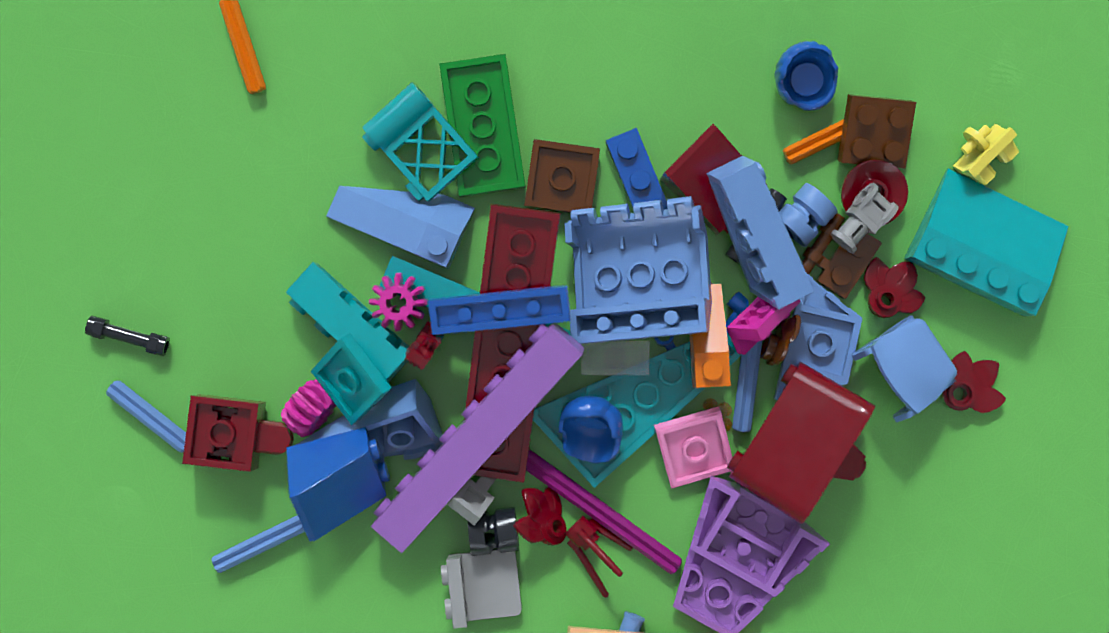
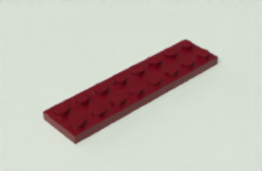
M492 204L480 294L550 287L561 213ZM541 324L475 331L465 409L474 399L478 403L483 400L488 394L483 389L496 375L502 378L510 370L506 364L519 349L524 353L533 344L529 338ZM535 407L473 475L525 482Z

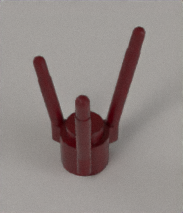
M582 516L565 533L570 539L567 544L575 551L602 596L607 598L609 593L582 548L585 551L590 548L618 577H621L623 572L595 543L600 537L596 531L628 551H632L633 547L600 525L593 518L588 521Z

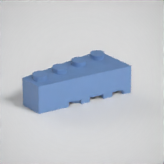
M741 156L708 172L707 176L750 292L778 310L814 292L779 214L775 200L766 185V175L762 166L758 162Z

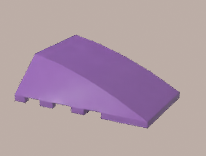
M710 476L673 607L718 633H739L763 610V607L773 597H776L785 589V585L795 575L800 574L819 552L822 553L830 545V542L806 522L800 524L739 483Z

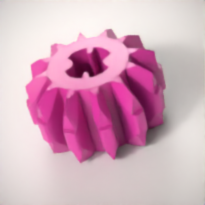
M396 273L393 284L391 278L386 275L382 277L385 289L379 285L373 286V292L378 294L380 298L369 299V304L379 305L380 309L374 311L372 317L377 318L383 314L385 318L381 326L384 328L388 327L391 321L394 320L395 331L402 330L403 321L411 329L415 326V321L411 315L418 319L424 318L425 314L423 311L416 307L428 305V300L417 299V295L423 293L425 288L424 286L417 287L414 290L411 288L415 283V277L410 276L405 284H403L402 273ZM397 293L402 294L400 299H406V305L400 307V311L395 309L397 305H391V299L397 297Z
M317 379L310 380L304 386L299 387L291 395L290 400L285 403V408L281 412L282 421L287 425V428L293 433H297L301 438L309 436L315 430L320 429L321 425L327 421L328 417L334 412L336 404Z

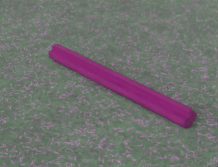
M529 449L527 472L669 574L673 575L679 569L682 563V559Z

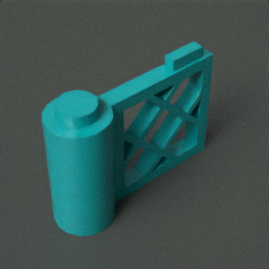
M413 82L363 126L366 133L362 138L374 151L381 148L410 181L406 188L418 201L425 198L426 201L430 202L479 158ZM435 118L442 126L441 140H423L424 126ZM418 132V139H411ZM447 132L455 141H447ZM405 143L417 144L416 163L403 162L395 152ZM423 144L441 145L440 164L422 163ZM446 145L460 146L468 155L458 165H445ZM408 167H416L415 175ZM421 168L439 169V181L429 191L421 183ZM445 169H452V171H450L444 177Z

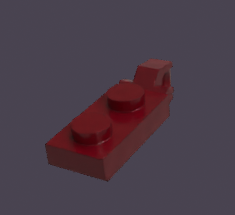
M427 321L416 336V340L407 349L405 358L409 359V363L413 364L414 367L423 370L445 334L432 335L431 322Z

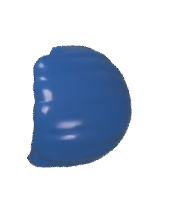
M803 41L790 46L780 56L775 67L774 78L779 95L786 103L795 105L802 110L814 111L823 108L831 101L837 87L838 66L828 47L815 41Z
M582 396L569 401L562 409L559 420V433H562L563 450L569 456L595 464L609 462L616 458L623 434V419L618 408L611 405L606 399L596 396Z

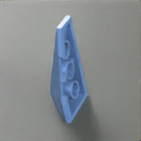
M339 186L326 216L449 269L475 208L442 194H438L428 202L425 198L418 201L411 192Z
M413 379L391 387L392 389L361 420L353 425L343 415L298 444L366 427L370 439H377L381 452L379 462H384V457L403 455L404 460L422 457L429 449L436 452L443 444L439 440L443 434L430 397L418 381Z

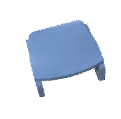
M912 315L901 320L852 354L856 361L873 353L885 380L905 404L903 408L893 415L896 422L909 419L915 414L920 413L956 381V367L926 322L922 319H914Z

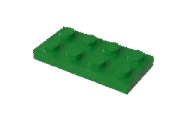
M506 54L439 63L448 122L479 157L456 178L459 197L526 188ZM452 146L454 165H458L468 155L460 146Z

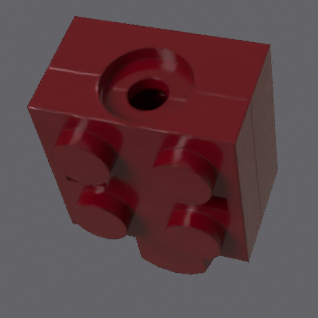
M203 394L191 395L182 464L251 472L258 469L260 453L280 455L286 452V447H290L293 444L294 433L283 422L264 420L266 402ZM222 457H229V460L221 459V458H222Z

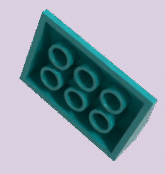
M947 169L904 259L1017 314L1036 316L1051 285L1069 226L951 169Z

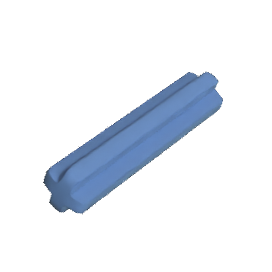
M758 341L745 355H741L732 424L735 431L750 432L762 341Z
M117 380L109 386L106 391L108 397L178 452H184L185 431L123 382Z
M298 515L213 556L211 559L212 564L218 573H222L303 533L305 530Z

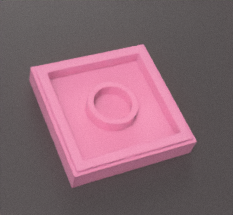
M719 406L654 425L671 489L710 478V476L731 472L727 466L732 459V453Z

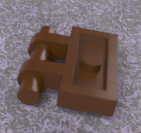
M836 213L825 226L819 228V236L811 248H806L802 254L804 259L801 263L806 274H810L815 265L823 271L816 282L842 299H846L882 242L867 233L856 245L857 250L855 253L852 254L839 245L830 260H828L822 254L831 240L837 243L830 234L833 230H839L845 220L843 216Z

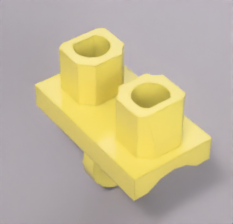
M994 124L991 128L984 125L978 131L968 127L963 132V136L967 140L961 147L964 155L953 167L958 173L969 176L979 184L987 185L996 174L989 163L995 157L1000 162L1007 163L1019 153L1013 141L1017 136L1016 132L1010 127L1004 129L997 124Z

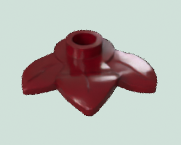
M878 257L870 261L865 271L864 282L870 291L868 306L874 315L881 318H890L898 312L911 314L922 306L925 296L914 289L918 274L912 262H901L889 268ZM886 296L890 301V305H885L881 297Z
M962 351L951 360L957 369L956 381L942 392L943 401L949 408L957 411L971 408L977 412L986 413L997 409L1006 401L1002 393L992 388L998 375L999 362L980 360L973 363L966 351ZM958 387L964 393L960 400H956L953 395L954 390Z
M546 487L544 492L536 488L522 489L521 493L528 515L514 523L516 531L530 543L541 541L551 546L562 543L566 537L567 528L562 518V503L559 495L550 487Z

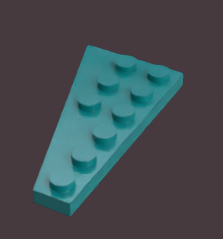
M727 334L729 365H731L742 354L737 353L731 337ZM689 341L535 408L533 420L595 488L656 433L655 424L669 421L706 387H692ZM582 396H596L606 399L611 405L618 408L623 419V434L616 458L609 462L595 464L579 460L565 453L563 450L562 433H559V420L562 409L569 401Z

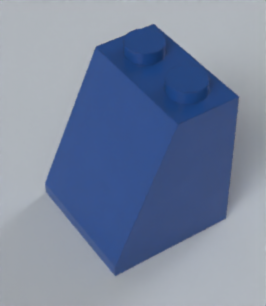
M366 427L286 447L289 498L310 542L321 538L386 497L385 482L390 481L389 471L385 461L379 462L381 452L377 439H370Z

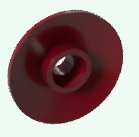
M883 160L862 162L855 166L843 181L841 187L843 208L846 212L851 207L855 197L866 186L875 183L878 186V192L888 202H894L899 206L893 218L886 223L888 224L895 220L906 206L909 193L906 178L896 166Z

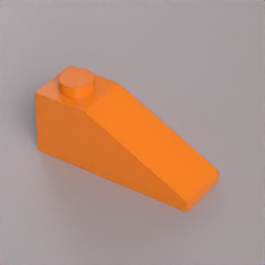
M711 284L712 307L708 332L689 334L692 387L695 388L731 386L729 349L721 284Z

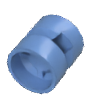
M805 183L793 196V204H785L779 211L789 236L804 247L818 234V225L825 226L838 212L834 204L809 183Z

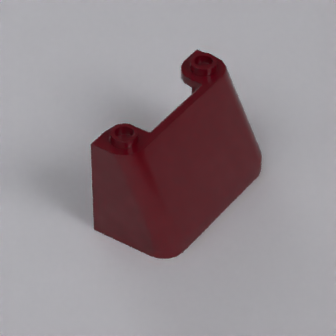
M800 361L797 366L790 364L781 379L785 386L780 397L749 447L743 453L737 450L727 468L731 470L729 474L731 479L792 519L803 524L867 424L875 409V405Z

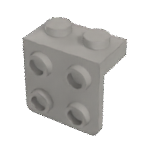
M498 549L492 550L491 554L472 556L471 552L449 554L446 559V565H441L443 586L449 585L450 598L445 599L446 619H452L453 629L467 627L468 622L473 620L517 616L521 613L522 605L515 551L500 553Z

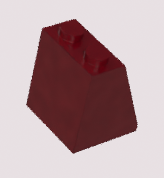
M712 124L664 172L660 180L678 198L692 196L694 206L701 205L705 225L715 235H718L722 230L727 234L729 233L707 173L742 155L723 133Z

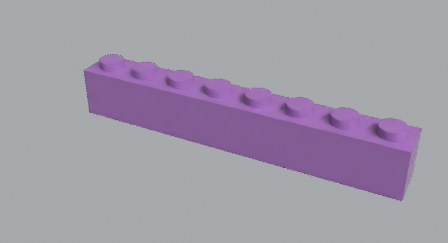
M551 323L546 327L544 324H541L529 338L533 344L524 353L519 349L506 364L510 370L502 378L496 375L483 390L488 394L483 400L478 403L474 399L461 414L465 420L457 428L452 424L439 438L443 443L436 452L429 449L419 460L417 465L421 469L413 477L408 473L395 487L399 492L392 501L385 498L375 509L373 514L377 518L371 527L400 553H403L583 354L584 347L560 325Z

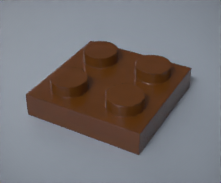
M848 94L837 161L860 164L869 160H883L897 168L906 169L917 102Z
M534 139L524 207L571 213V210L592 208L600 148Z

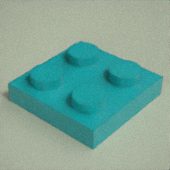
M350 333L340 338L311 370V373L351 425L361 420L392 389L383 374L378 371L365 354L363 348Z

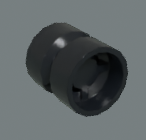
M515 507L496 509L493 515L485 511L475 525L467 521L472 556L491 554L494 548H497L500 553L519 551L518 532L514 528V523L517 521ZM490 529H494L495 534L486 532Z

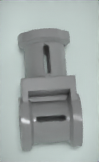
M871 183L855 197L851 207L845 212L849 216L839 230H833L830 235L842 248L853 254L857 250L856 245L867 233L875 234L880 227L889 222L896 214L899 206L894 202H888L878 192V186L875 183Z

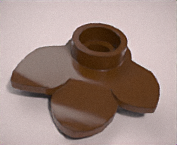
M796 314L792 318L789 315L788 318L777 325L775 335L770 334L768 338L764 339L760 358L766 360V364L771 366L774 364L779 365L785 359L789 351V344L797 338L800 332V315Z

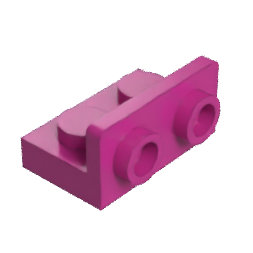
M757 297L726 327L737 353L745 355L758 341L768 338L771 331L781 321L789 317L790 312L801 302L800 299L778 310Z

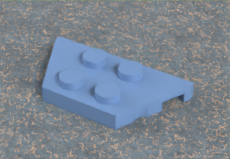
M809 274L807 276L814 292L800 298L801 302L793 310L792 317L796 314L801 317V328L797 338L789 344V351L782 361L774 395L776 400L780 397L785 383L781 382L784 373L790 364L797 366L800 361L840 385H845L849 382L854 359L852 354L856 350L862 317L851 308L846 307L840 302V299L819 285Z

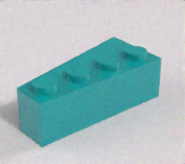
M312 262L286 291L292 298L289 301L290 305L302 315L308 313L315 319L314 326L326 337L332 336L338 341L350 333L363 348L365 354L378 371L383 374L387 382H390L409 361V359L405 358V355L410 346L389 327L384 328L381 326L382 321L378 317L373 318L372 312L318 263Z

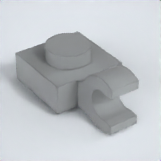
M481 476L476 483L469 479L447 505L471 524L475 525L495 498L487 491L496 479Z

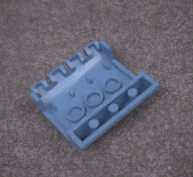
M692 196L667 199L668 209L666 210L663 209L662 200L634 203V213L631 214L628 204L603 206L600 208L601 217H597L595 208L571 210V220L565 223V242L573 248L576 309L570 310V335L580 344L708 332L712 307L708 236L701 205L694 206Z

